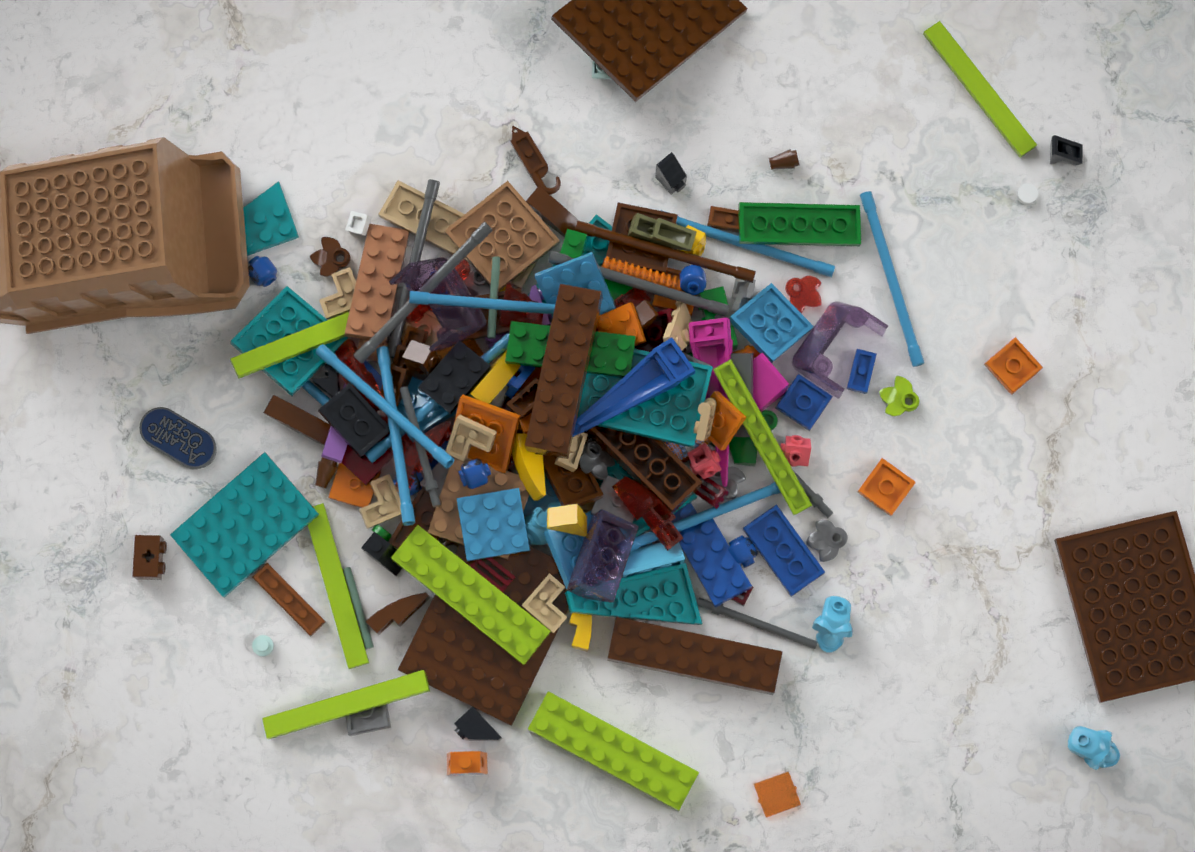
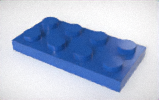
M714 519L702 522L675 534V538H678L685 556L714 607L752 588L740 564L735 561L728 551L729 545Z

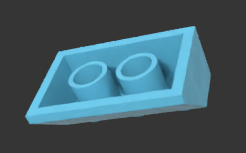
M666 537L660 540L661 543L652 544L651 542L624 555L617 554L622 578L684 564L685 557L678 538Z

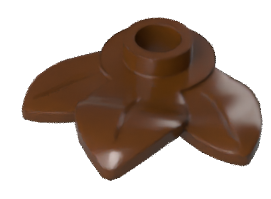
M322 237L323 249L310 255L312 262L321 267L320 275L326 277L332 276L331 274L336 273L339 268L346 267L351 260L349 252L341 248L338 240L331 237ZM343 256L344 260L339 262L337 258Z

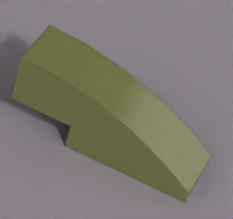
M637 213L632 219L628 236L673 249L691 251L696 231L661 218L656 220Z

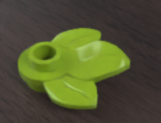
M896 376L894 387L883 388L879 391L881 399L888 404L885 409V413L888 415L900 416L905 411L912 412L916 410L919 406V397L913 392L912 384L902 376ZM906 399H911V400H912V404H911V405H907V404L905 403V400H906Z

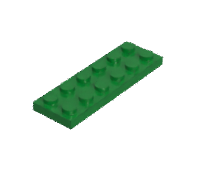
M739 202L738 204L739 244L861 245L860 205Z
M511 321L505 362L507 364L542 368L551 326ZM596 331L587 373L622 378L632 370L636 336Z

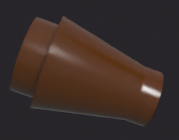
M789 149L769 158L771 170L795 169V166H799L796 150L791 151Z
M323 457L321 461H318L316 486L327 488L338 468L336 467L338 462Z

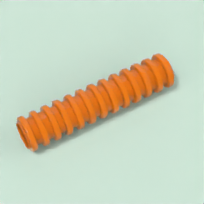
M609 256L604 258L602 264L604 268L682 291L680 279L675 275L671 277V274L665 275L664 272L659 273L658 270L654 272L651 268L647 270L646 267L640 268V265L636 267L633 263L629 265L626 261L622 263V260L615 261V258L609 259Z

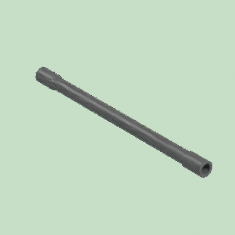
M429 179L424 195L425 200L398 310L409 300L410 291H413L434 202L440 186V182ZM406 318L392 331L387 347L389 348L390 358L394 359L398 344L401 345Z
M483 222L472 233L471 237L418 291L431 293L493 229L486 222ZM408 300L369 341L363 344L354 354V357L360 363H363L419 304L409 303Z
M551 250L548 262L559 265L575 258ZM599 266L604 279L705 309L717 315L727 316L729 305L707 300Z

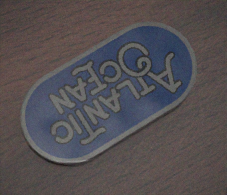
M165 407L153 408L141 419L139 429L142 439L149 446L184 467L192 470L200 469L210 465L214 460L217 447L213 436L208 431L171 409Z

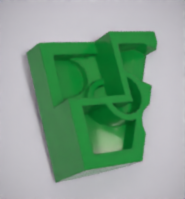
M733 437L729 443V449L734 464L755 467L757 448L750 437Z

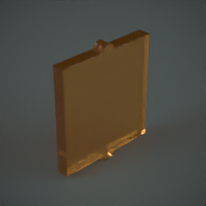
M789 771L753 784L759 798L757 801L761 803L765 817L801 805L796 793L797 787L793 785Z

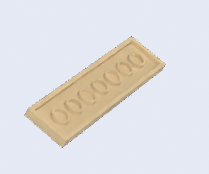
M398 180L378 215L380 218L402 229H406L416 236L425 194ZM435 200L425 241L453 255L458 248L445 234L444 230L465 214ZM466 257L463 259L464 261L470 263ZM537 262L509 284L522 290Z

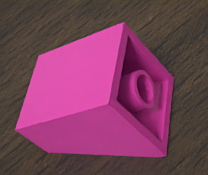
M763 353L753 360V399L760 412H762L783 396L789 386V383Z

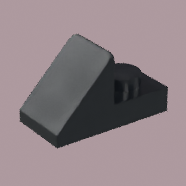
M1057 135L1052 136L1050 164L1060 161L1073 165L1082 164L1083 144Z
M324 364L325 376L329 377L312 380L320 389L333 398L340 392L339 372L332 366Z

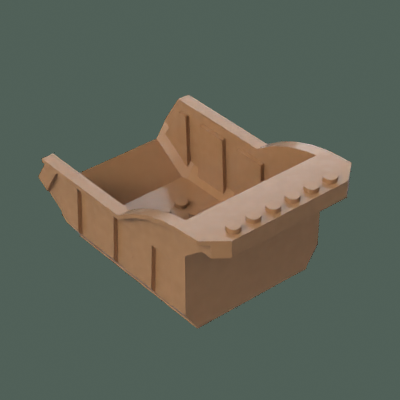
M165 137L147 140L144 143L112 146L95 152L78 155L69 154L29 164L9 165L0 171V323L25 326L26 334L127 317L178 316L236 309L250 286L240 168L222 151L202 155H188Z

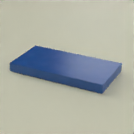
M777 504L743 527L745 534L752 540L758 552L791 597L825 574L824 569Z

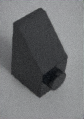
M672 152L656 165L655 178L671 195L675 191L677 193L686 186L687 175Z
M373 532L362 546V550L397 577L403 569L391 559L397 549L376 532Z
M473 706L454 723L457 727L454 731L462 739L467 737L469 741L502 740V737Z

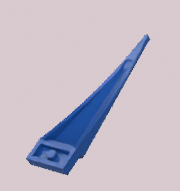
M671 337L654 348L615 386L580 415L576 421L573 437L678 386L679 383L695 374V369L674 339Z

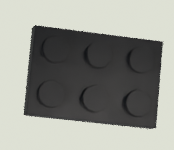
M459 340L418 388L451 415L458 407L460 397L462 395L467 396L492 367Z
M351 383L346 385L318 410L360 458L390 432L389 425Z

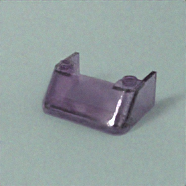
M440 257L409 263L389 282L391 285L405 283L409 292L418 291L448 259ZM455 268L431 292V294L472 297ZM429 304L442 326L437 331L438 341L429 349L430 351L451 347L459 340L462 341L486 325V319L480 308Z
M836 301L827 307L794 354L792 366L796 371L840 399L845 389L828 378L833 369V364L829 358L823 355L845 322L854 328L865 325L882 337L888 325L861 307Z

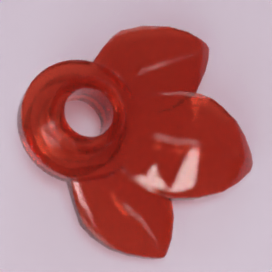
M805 276L802 279L792 278L788 280L785 286L786 293L790 296L791 304L801 314L805 306H821V296L817 291L821 281L818 278ZM794 284L798 285V291L794 290Z

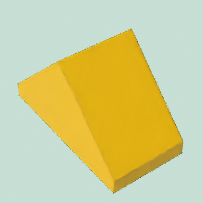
M578 504L548 508L547 529L585 537L587 536V515Z

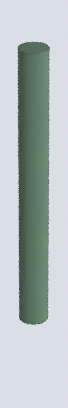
M492 257L490 299H498L500 257ZM489 309L487 338L495 339L497 310Z
M351 567L344 568L343 573L365 648H373L374 645L368 625L365 622L366 618Z

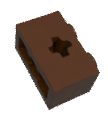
M411 340L402 356L413 378L422 381L440 363V359L432 346Z
M135 535L132 577L137 580H162V574L164 575L166 570L163 554H166L167 543L160 535ZM151 554L154 555L155 557L151 558L150 562L146 559V557H150Z

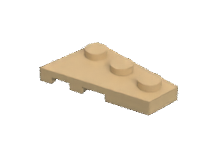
M676 301L677 309L672 311L671 316L673 320L667 325L663 341L665 342L672 337L682 351L690 343L689 323L692 322L687 305Z

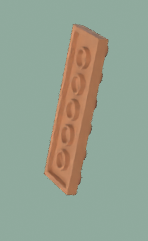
M369 224L345 329L346 337L370 340L392 317L410 235L408 230Z

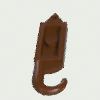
M512 126V140H510V143L537 187L540 186L550 195L556 193L561 186L560 178L558 176L555 178L556 185L553 188L545 186L542 178L548 173V164L529 132H524Z

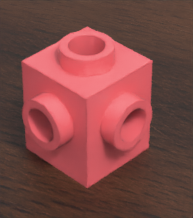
M798 435L786 436L785 442L780 444V448L790 466H808L811 440Z
M706 443L687 453L691 461L689 464L695 475L699 474L703 480L712 477L715 473L722 470L719 465V461H721L719 454L716 450L712 451Z

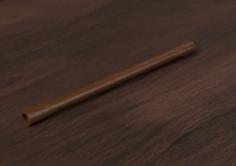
M578 220L575 231L587 234L590 237L601 238L691 265H697L753 283L756 271L697 256L603 229Z

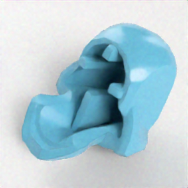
M551 502L548 508L558 507L561 504L559 502ZM537 507L532 514L524 518L529 545L547 544L543 533L549 530L547 529V509L544 512L540 507Z
M827 597L821 615L813 622L812 628L819 632L816 634V641H818L819 647L828 653L836 651L842 646L843 638L852 637L853 634L852 626L849 623L851 603L843 597Z
M1077 726L1069 735V750L1077 756L1084 758L1088 766L1094 770L1099 769V767L1107 768L1114 766L1120 759L1119 750L1115 743L1111 741L1112 732L1095 731Z

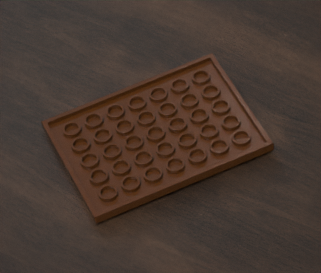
M571 0L554 13L551 20L625 93L637 102L745 14L748 8L740 0Z
M1177 510L1056 538L1054 540L1099 703L1195 681V572Z
M459 545L455 555L470 566L474 560L467 561L465 548L463 545ZM529 546L530 551L509 554L508 560L500 557H491L515 576L503 593L527 613L529 612L522 607V604L549 573L565 586L554 558ZM481 559L485 564H487L505 580L509 579V577H507L504 573H502L499 569L492 565L488 560ZM476 565L479 570L502 587L504 585L481 565ZM566 587L552 603L565 615L569 609L565 594L567 591ZM434 595L398 671L408 675L424 670L429 686L512 726L559 628L554 634L550 632L523 666L438 596Z

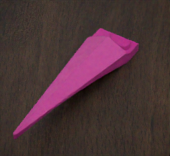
M730 318L689 323V339L694 358L713 366V369L731 359L733 340L731 339ZM712 369L705 400L710 398L714 391H719L730 401ZM729 444L725 450H720L715 446L721 458L719 465L722 469L720 474L724 487H727Z

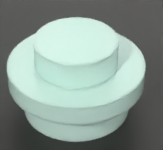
M260 635L254 639L252 648L257 655L267 656L273 651L274 643L270 637Z

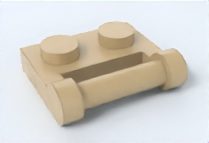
M707 398L698 407L701 417L700 421H696L694 433L697 434L696 440L705 441L711 434L717 405L714 398Z

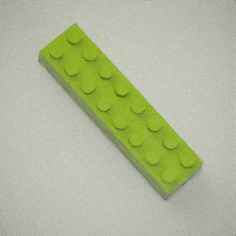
M419 525L415 527L391 557L396 564L523 666L551 632Z
M549 691L528 727V731L676 811L680 810L699 774L698 771Z

